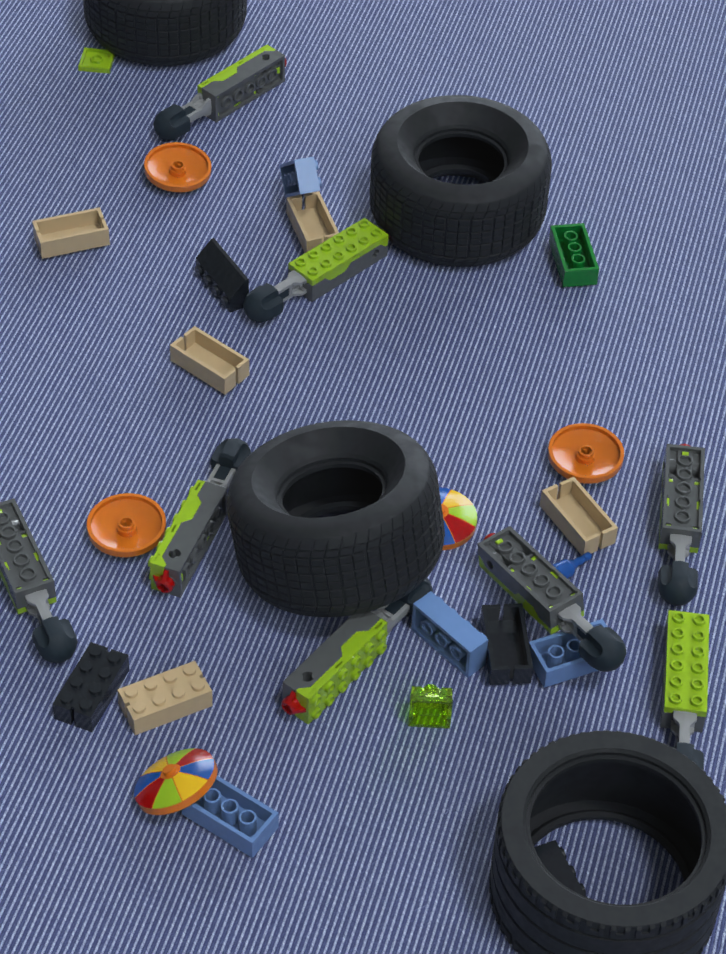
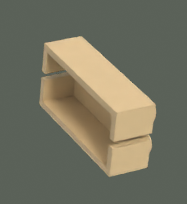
M320 192L305 194L304 210H302V195L287 197L286 213L305 253L339 233Z
M100 207L32 221L34 239L42 259L110 245L109 228Z
M196 326L184 334V338L180 337L170 344V359L173 363L224 395L232 390L236 383L239 384L250 375L248 358Z
M575 477L560 482L559 490L557 484L542 490L540 507L581 555L586 552L592 554L598 551V547L603 549L616 542L618 527Z
M196 661L117 689L119 706L127 718L134 735L213 706L212 689L205 677H203Z

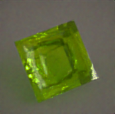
M428 684L423 689L420 686H412L408 726L450 729L453 705L452 688H441L440 690L434 684Z

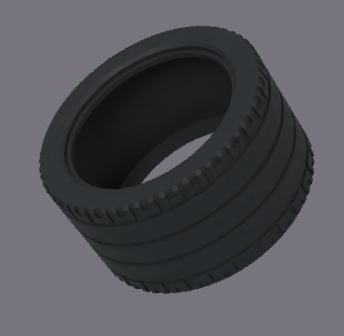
M597 730L571 734L568 737L552 741L545 747L542 746L538 749V752H533L529 759H525L522 762V766L517 767L515 774L510 777L509 783L505 786V791L502 794L499 805L490 868L489 893L492 911L496 915V922L500 925L501 932L506 935V940L509 944L513 945V949L520 954H701L713 932L726 887V805L724 796L720 794V789L714 785L711 777L707 776L706 772L700 769L685 754L678 752L677 749L671 748L665 743L643 735L622 731ZM582 820L615 821L641 830L659 842L673 857L680 869L684 882L674 891L653 901L622 905L604 903L584 897L558 881L543 865L534 846L551 831L572 822Z

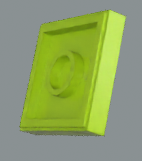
M84 48L78 65V71L110 74L115 54L107 49Z

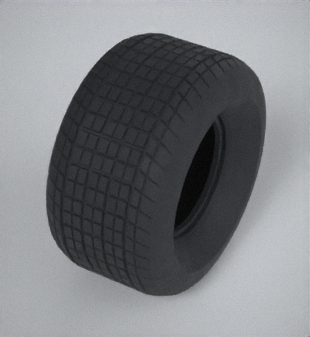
M83 0L87 26L94 38L105 49L123 59L153 66L190 64L221 52L238 36L247 14V0Z
M467 95L438 96L412 103L396 112L386 121L377 134L372 147L370 206L375 222L380 229L389 234L388 240L396 247L426 262L444 266L472 267L506 259L527 246L543 224L546 216L552 170L550 149L539 128L528 117L503 103ZM440 176H466L488 183L461 185L446 183L433 178Z
M339 420L311 424L288 431L269 440L253 451L238 467L229 486L226 506L241 574L247 584L260 598L290 613L311 617H342L369 612L389 605L417 588L432 572L442 552L445 528L438 477L434 464L427 452L416 440L406 433L386 425L367 421Z

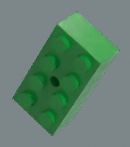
M585 224L551 225L549 244L562 286L597 285L599 267Z

